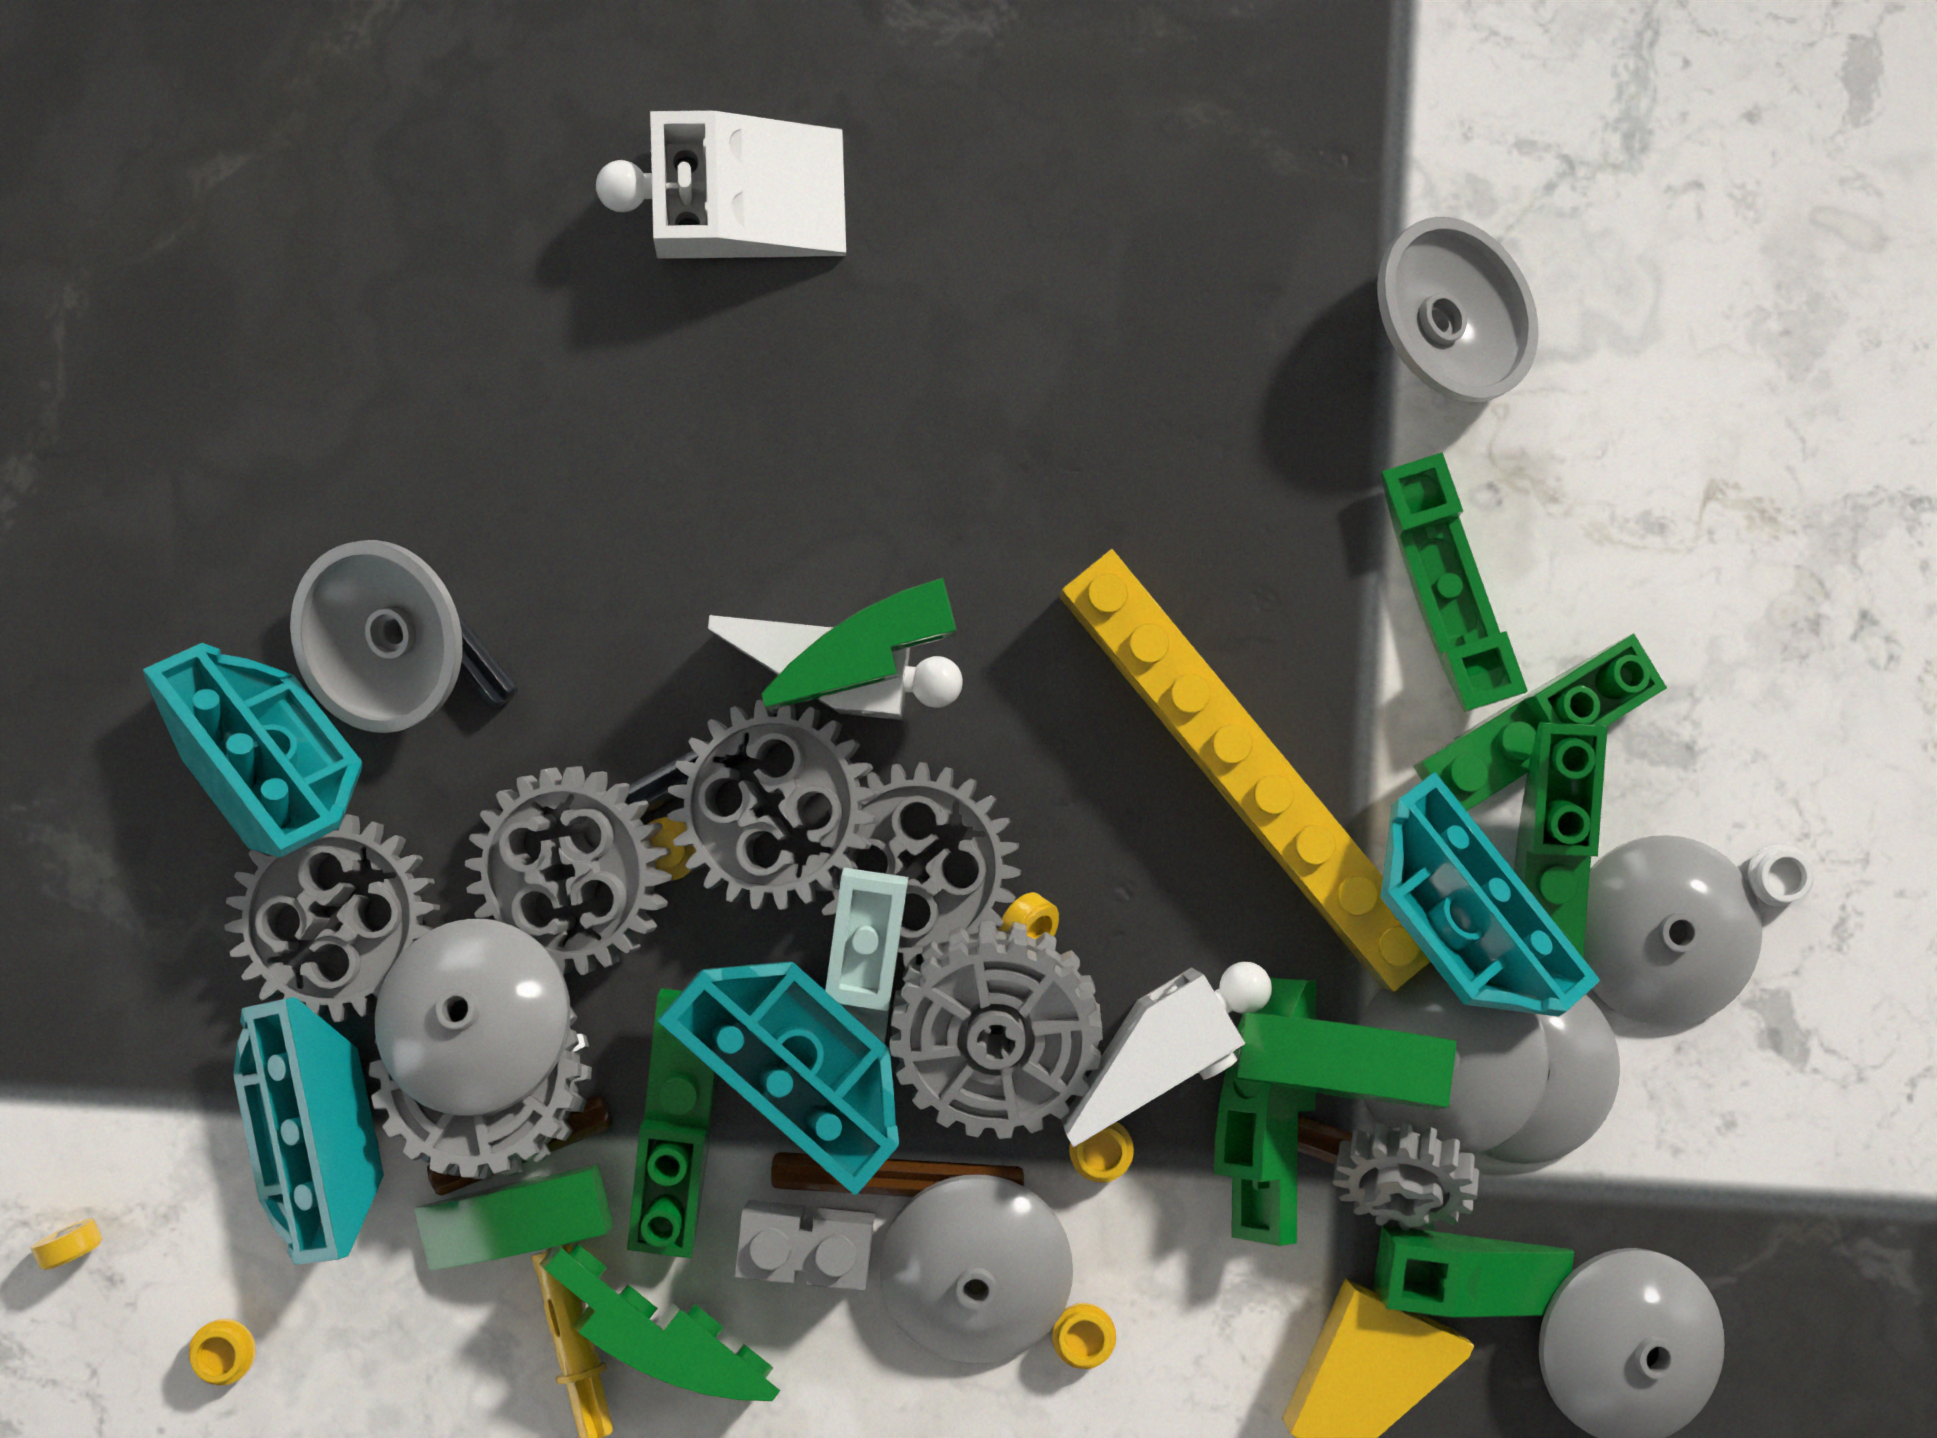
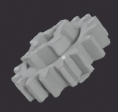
M1402 1122L1400 1127L1390 1129L1383 1123H1375L1374 1135L1356 1129L1353 1131L1352 1142L1341 1141L1339 1153L1336 1156L1333 1185L1339 1186L1338 1198L1340 1201H1354L1353 1212L1357 1215L1369 1212L1373 1216L1376 1215V1224L1382 1226L1391 1219L1399 1221L1402 1230L1409 1231L1411 1227L1424 1226L1431 1231L1436 1230V1221L1438 1219L1455 1225L1458 1223L1459 1212L1470 1214L1473 1211V1200L1477 1199L1479 1169L1474 1168L1475 1156L1473 1153H1459L1460 1141L1453 1138L1442 1142L1436 1139L1437 1129L1430 1127L1422 1134L1413 1132V1128L1408 1122Z

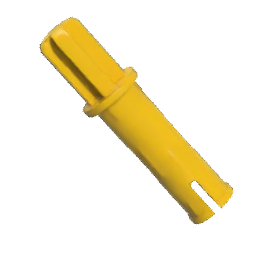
M572 1244L560 1245L568 1253L573 1249ZM549 1248L532 1254L531 1259L538 1277L544 1301L543 1305L561 1374L555 1377L557 1384H566L579 1438H604L613 1431L600 1373L608 1369L606 1362L599 1361L595 1344L578 1333L573 1327V1324L587 1308L586 1303L540 1265L541 1261L552 1249Z

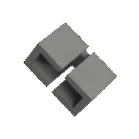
M748 1200L741 1213L735 1278L794 1284L798 1271L808 1272L807 1285L866 1291L875 1213L818 1207L813 1219V1228L808 1230L800 1229L804 1220L805 1205Z

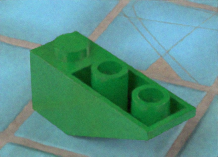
M1382 1225L1373 1288L1386 1309L1445 1317L1544 1315L1555 1291L1572 1272L1574 1251L1566 1248L1412 1228L1406 1231L1402 1230L1401 1227Z

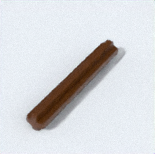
M779 1152L772 1159L771 1184L776 1189L851 1193L808 1154ZM887 1159L858 1194L914 1197L925 1188L939 1181L962 1175H990L1024 1186V1172L1019 1166Z

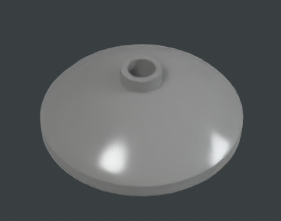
M1432 217L1421 220L1396 236L1388 246L1381 261L1377 291L1379 310L1386 334L1403 363L1414 375L1433 390L1463 402L1492 400L1515 388L1529 372L1536 355L1538 318L1528 283L1511 255L1484 230L1466 221L1450 217Z
M362 540L346 543L327 551L304 574L292 604L290 622L291 642L301 675L316 699L330 713L343 722L361 730L378 733L396 732L413 727L436 713L448 699L458 678L462 660V632L453 600L444 583L432 568L417 555L399 545L379 540ZM398 622L402 628L403 637L399 634Z
M1670 835L1648 836L1626 842L1608 852L1590 869L1583 959L1601 980L1591 989L1597 998L1615 1012L1632 1020L1656 1026H1681L1704 1020L1716 1014L1741 993L1750 980L1759 959L1762 943V920L1756 897L1745 876L1735 864L1722 853L1702 842ZM1681 920L1687 927V936L1682 943L1675 944L1669 936V930L1675 921Z
M466 919L447 923L427 932L414 941L402 952L389 970L382 984L375 1011V1035L378 1050L388 1073L396 1084L422 1105L436 1111L458 1116H479L495 1113L515 1105L533 1093L546 1080L557 1064L563 1052L570 1026V998L567 985L558 964L551 954L536 939L522 930L503 922L488 919ZM465 999L468 1004L466 1017L459 1022H453L450 1017L451 1007L455 1002Z
M1432 963L1423 967L1396 991L1393 992L1384 988L1379 990L1365 1009L1359 1022L1360 1026L1457 1040L1449 1108L1430 1110L1371 1099L1364 1101L1373 1118L1378 1123H1383L1389 1129L1400 1127L1402 1122H1408L1412 1126L1414 1133L1422 1134L1425 1130L1432 1127L1437 1129L1436 1139L1443 1142L1456 1138L1460 1141L1459 1153H1473V1155L1492 1150L1515 1136L1531 1119L1543 1097L1549 1072V1053L1545 1032L1537 1014L1464 1005Z
M1586 994L1559 1017L1537 1014L1545 1032L1549 1053V1072L1543 1097L1531 1119L1515 1136L1502 1145L1483 1152V1154L1510 1163L1530 1164L1550 1161L1562 1157L1583 1145L1606 1120L1617 1095L1620 1078V1058L1617 1043L1607 1019Z
M962 1175L939 1181L925 1188L910 1199L898 1212L883 1242L880 1258V1283L883 1297L892 1317L906 1335L919 1346L933 1354L953 1361L990 1363L1004 1360L1026 1351L1044 1338L1054 1327L1066 1307L1072 1287V1253L1066 1232L1053 1210L1035 1193L1022 1185L1000 1177ZM972 1279H980L988 1285V1288L982 1293L973 1294L967 1291L964 1285Z
M1624 1248L1604 1252L1574 1269L1557 1288L1547 1306L1539 1335V1361L1545 1385L1562 1413L1575 1425L1597 1438H1666L1681 1430L1699 1414L1717 1385L1722 1370L1725 1347L1722 1319L1717 1304L1707 1286L1691 1269L1667 1255L1642 1248ZM1658 1347V1358L1653 1365L1648 1367L1647 1355L1651 1349Z

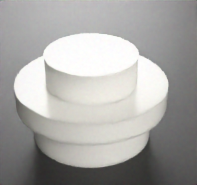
M1774 844L1762 848L1754 855L1748 867L1747 879L1753 894L1759 901L1771 907L1788 908L1799 904L1808 896L1814 882V871L1810 860L1801 850L1791 845Z

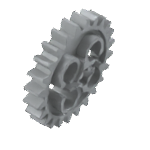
M756 700L754 719H750L742 708L737 706L731 707L732 727L727 728L721 722L710 719L707 723L714 739L708 743L691 737L688 742L699 757L695 763L677 761L675 764L689 778L687 785H674L668 788L669 793L684 799V808L667 814L668 819L686 822L688 829L673 840L674 845H694L696 852L690 857L685 866L692 870L707 865L711 868L703 885L707 889H714L725 880L729 882L726 901L738 902L745 892L750 890L752 909H763L770 893H773L779 910L790 909L793 890H796L805 904L816 902L815 882H819L829 891L837 890L839 885L833 870L836 867L842 870L843 868L858 869L854 860L847 854L850 848L870 849L871 843L858 834L860 825L878 823V817L862 811V802L879 796L878 790L860 787L859 779L873 770L872 765L869 763L852 764L849 759L860 747L859 742L851 739L838 745L835 741L840 734L842 724L835 720H832L818 730L820 711L815 708L809 707L799 721H796L795 704L779 708L777 716L773 717L772 710L765 708L763 700ZM747 733H749V742L746 752L747 756L765 761L769 750L780 742H786L793 750L794 763L792 769L786 775L776 778L767 770L757 769L753 772L767 792L784 794L785 799L778 806L793 828L804 829L808 826L804 818V807L810 797L822 793L831 802L832 816L828 824L819 830H808L807 837L812 842H820L821 846L833 848V853L820 852V855H810L806 865L802 867L800 878L797 876L800 856L795 851L781 850L777 862L767 869L761 867L755 861L753 845L761 834L770 832L778 840L786 841L793 836L780 818L763 816L761 811L767 807L768 802L754 782L743 780L738 784L742 791V803L734 814L728 817L724 816L716 805L718 789L728 781L740 780V772L736 769L727 768L726 764L715 763L714 758H727L728 755H738L741 745H744Z
M919 762L913 780L907 779L906 773L900 764L892 765L891 783L887 785L876 773L871 772L867 774L869 788L878 790L879 796L862 802V811L878 817V823L860 825L858 834L866 838L871 845L877 846L884 851L888 860V868L885 874L899 876L908 867V862L903 857L907 851L913 855H921L940 839L936 834H931L927 838L919 840L911 837L906 832L903 823L904 814L915 803L927 804L935 813L937 825L950 824L954 803L958 801L959 814L962 815L963 825L973 827V830L984 831L986 836L960 841L958 850L966 851L973 855L979 866L978 877L969 887H958L948 880L945 873V865L947 859L952 854L949 848L943 849L927 863L925 868L930 875L927 882L920 877L908 880L906 895L910 893L921 895L928 902L931 915L929 922L922 929L914 930L906 927L903 923L901 925L898 952L903 953L905 968H907L909 963L917 964L919 955L922 954V949L931 941L942 947L948 944L949 930L962 926L970 935L979 932L981 921L994 920L996 926L1001 927L1004 923L1002 916L993 908L996 901L1012 903L1016 900V896L1012 892L1001 887L1003 879L1021 875L1020 869L1005 865L1003 856L1019 849V843L1000 842L998 836L1011 823L1010 819L999 818L991 821L987 816L997 799L991 795L977 803L971 798L977 781L972 778L964 782L958 790L953 788V769L948 767L944 768L936 782L931 781L928 765ZM830 807L829 810H828V812H829V814H830L831 816H832V807ZM851 847L847 854L856 864L857 856L862 849ZM838 867L833 870L839 888L833 891L835 899L822 909L823 915L835 914L837 910L841 875L843 872ZM819 882L814 884L815 890L829 891Z
M582 766L567 767L563 777L557 767L540 770L539 781L533 775L517 778L519 793L512 789L499 791L496 797L503 811L489 809L483 810L480 813L481 818L491 830L489 832L471 834L469 838L476 846L483 849L482 856L465 861L466 867L481 872L482 879L468 886L467 893L484 894L487 901L474 913L476 918H485L493 915L496 921L522 930L544 946L558 964L562 974L571 972L575 964L580 975L595 971L597 960L604 967L620 962L618 948L625 953H630L641 947L634 931L646 934L657 928L656 923L646 911L658 910L667 907L668 904L667 900L654 892L655 885L672 881V875L665 871L657 870L655 862L671 854L670 848L653 847L650 840L663 828L662 824L652 823L643 825L640 820L649 803L644 800L627 805L625 800L629 793V784H615L606 791L607 772H592L585 781ZM572 795H574V800L569 806L570 810L563 811L560 821L565 826L584 823L589 817L594 819L601 830L599 846L596 849L590 847L585 841L583 833L541 841L539 858L537 860L532 859L524 846V839L529 829L538 832L553 829L557 824L555 816L552 814L543 815L544 811L536 806V802L542 807L559 809L564 803H568ZM573 864L575 876L564 877L562 865ZM598 882L606 883L614 895V904L611 911L607 912L603 909H597L582 914L580 919L583 927L586 929L593 927V930L601 936V939L594 934L589 935L586 932H579L574 937L569 938L564 946L563 941L568 934L566 931L573 929L577 920L572 914L553 919L550 923L544 921L536 907L539 894H546L551 900L553 908L556 909L595 900V889Z
M346 814L338 831L336 829L281 858L256 850L249 852L252 861L258 866V870L255 874L236 872L234 877L248 889L245 896L227 898V904L242 910V919L226 924L225 930L233 933H243L244 942L230 951L231 957H250L253 961L242 974V979L244 981H251L264 977L267 980L261 989L260 999L272 1000L281 993H284L283 999L296 997L302 1003L306 1002V1006L320 1018L323 1017L328 1005L334 1022L348 1020L350 1003H352L361 1017L373 1015L374 1004L372 996L375 995L378 998L382 984L394 962L414 941L433 930V928L423 925V916L431 915L440 910V905L422 902L420 894L429 890L435 884L434 879H414L412 875L422 863L423 858L415 854L402 859L399 857L406 841L405 838L394 835L382 844L383 824L372 821L360 835L359 817ZM365 847L367 859H370L372 869L383 870V873H396L395 878L384 879V882H373L368 887V893L379 894L390 903L392 910L391 919L382 930L376 931L367 923L365 913L371 899L367 896L353 895L348 901L351 897L350 895L356 889L353 884L339 882L329 890L322 887L319 883L317 872L320 863L326 857L336 856L341 862L343 872L360 874L365 870V862L362 861L363 848ZM291 905L297 910L300 917V926L294 936L299 940H313L315 938L314 943L309 947L313 952H328L336 945L345 950L349 958V968L345 976L335 981L326 973L323 962L304 963L300 968V975H303V988H300L299 976H296L294 966L270 962L271 957L295 952L299 947V942L288 941L277 931L276 917L281 909ZM326 906H342L337 913V918L343 923L340 929H324L330 920L327 914L323 912Z

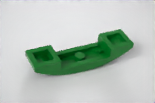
M1443 452L1382 471L1380 475L1390 517L1416 601L1440 663L1464 713L1525 694L1528 690L1507 631L1500 632L1463 529L1459 517L1463 513V508Z

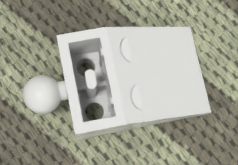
M650 111L652 173H643L632 162L616 160L605 165L596 179V191L600 201L613 211L629 212L637 208L644 199H652L653 239L657 259L846 256L842 129L720 111ZM683 157L693 158L698 163L697 169L692 173L691 167L687 162H681L678 165V171L674 166ZM690 218L697 221L699 225L677 224L683 219Z
M709 615L708 629L720 639L777 675L818 638L833 628ZM910 648L892 652L899 678L817 698V700L839 714L903 720L905 692H913L916 698L926 706L933 708L945 707L954 702L962 690L963 679L958 666L950 659L941 656L926 658L916 667L908 666Z
M1252 962L1236 963L1224 972L1220 980V988L1214 991L1205 975L1191 967L1138 999L1103 1053L1099 1069L1093 1070L1089 1075V1090L1084 1097L1076 1096L1070 1105V1112L1061 1120L1066 1135L1073 1147L1194 1074L1200 1073L1203 1080L1234 1064L1237 1058L1233 1051L1243 1046L1245 1042L1228 1013L1232 1011L1242 1014L1246 1012L1254 1013L1267 1004L1271 996L1272 985L1266 971Z

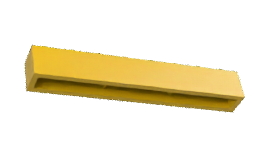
M1109 550L1061 590L1059 598L1378 985L1394 992L1431 962L1381 899L1383 876L1114 550Z

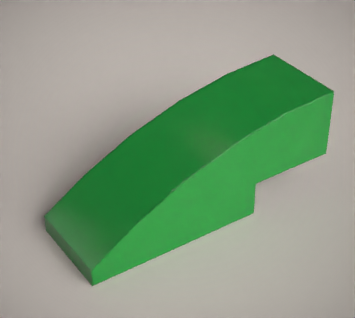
M943 578L889 596L860 610L823 634L791 661L764 690L762 698L765 708L774 710L899 678L892 652L957 636Z
M1244 1013L1241 1037L1245 1044L1239 1047L1235 1079L1363 1101L1371 1099L1430 1110L1449 1108L1457 1040L1338 1022Z
M599 1163L542 1178L540 1175L414 1208L429 1271L486 1262L606 1235L614 1226Z

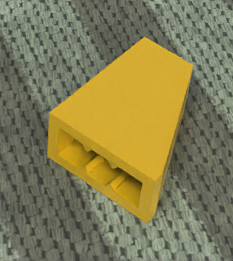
M1345 1278L1283 1414L1282 1420L1289 1433L1295 1436L1294 1438H1378L1470 1357L1474 1345L1461 1332L1421 1313L1386 1309L1376 1292Z

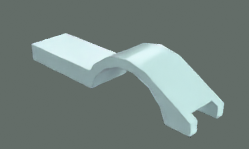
M843 868L825 991L885 1044L909 877Z

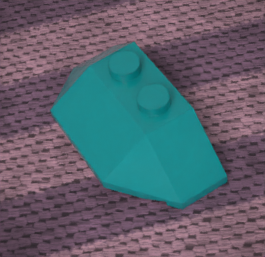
M200 643L143 669L145 681L182 761L249 849L281 858L340 828L362 771V761L293 674L250 659L221 654L219 648Z
M1436 772L1432 773L1391 804L1381 899L1464 1005L1559 1017L1601 981Z
M794 962L702 969L657 1019L672 1035L853 1195L856 1196L899 1146L898 1128L895 1122V1101L889 1048Z
M296 997L242 1008L240 1023L243 1029L237 1042L233 1077L259 1202L276 1233L288 1244L287 1253L294 1265L339 1260L348 1257L384 1177L378 1139L375 1134L358 1048Z

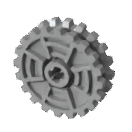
M994 920L981 921L979 932L970 935L960 926L949 930V943L943 947L934 941L927 944L922 949V956L925 962L921 965L909 963L903 972L905 985L902 990H896L893 1000L892 1036L889 1043L891 1056L898 1057L900 1060V1064L896 1067V1075L900 1084H914L916 1089L912 1094V1101L920 1110L931 1105L938 1110L936 1116L937 1123L948 1128L957 1120L965 1123L966 1135L979 1138L984 1128H994L999 1139L1012 1138L1013 1129L1016 1126L1024 1125L1030 1133H1034L1043 1129L1044 1116L1051 1113L1059 1119L1063 1118L1070 1112L1068 1098L1071 1095L1084 1097L1089 1090L1090 1080L1085 1074L1088 1070H1098L1101 1061V1051L1098 1050L1099 1041L1103 1040L1100 1004H1097L1093 995L1096 991L1091 976H1081L1077 971L1080 967V959L1072 950L1061 955L1055 951L1056 938L1044 932L1037 939L1027 936L1026 924L1013 922L1008 932L997 930ZM991 1025H1002L1001 1034H990Z
M465 999L455 1002L451 1007L450 1017L453 1022H459L466 1017L468 1004ZM570 1007L568 1037L557 1064L546 1080L522 1101L509 1108L487 1115L458 1116L426 1107L411 1098L396 1084L388 1073L382 1059L371 1062L369 1076L381 1080V1090L371 1096L374 1109L387 1110L390 1116L382 1126L389 1138L401 1137L402 1140L407 1141L403 1153L411 1160L418 1161L422 1159L424 1162L430 1163V1170L441 1174L448 1173L454 1176L461 1174V1177L491 1179L492 1173H504L506 1176L522 1173L523 1159L526 1161L532 1159L537 1163H541L551 1156L547 1144L553 1138L566 1141L573 1130L567 1123L570 1113L583 1112L587 1102L584 1097L578 1094L580 1083L591 1080L592 1067L581 1064L579 1054L587 1050L589 1044L586 1035L577 1034L576 1031L570 1028L578 1017Z

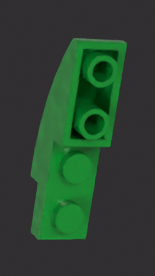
M1633 633L1484 719L1413 767L1422 781L1436 772L1464 809L1468 811L1528 773L1539 722L1608 726L1667 689V686Z
M1539 722L1523 795L1514 872L1583 958L1591 856L1598 857L1608 727L1604 725Z
M1269 977L1272 985L1270 999L1262 1009L1254 1013L1316 1020V980ZM1244 1014L1242 1015L1241 1021L1237 1029L1240 1035L1242 1032ZM1239 1048L1233 1051L1234 1055L1237 1058V1061ZM1236 1061L1225 1071L1219 1103L1214 1159V1175L1232 1177L1231 1237L1276 1246L1297 1244L1298 1112L1315 1110V1092L1235 1079Z
M661 988L657 995L645 1114L639 1131L627 1250L691 1259L708 1159L718 1075L657 1021L682 992L680 990Z
M578 1243L570 1253L561 1246L553 1247L541 1261L540 1265L544 1270L588 1304V1307L573 1324L577 1332L607 1354L639 1372L676 1387L704 1395L734 1400L773 1401L781 1391L766 1379L774 1368L745 1344L735 1354L721 1343L717 1337L724 1327L695 1303L687 1313L671 1303L660 1319L654 1323L650 1318L658 1308L629 1284L626 1285L620 1294L607 1285L600 1277L608 1267Z

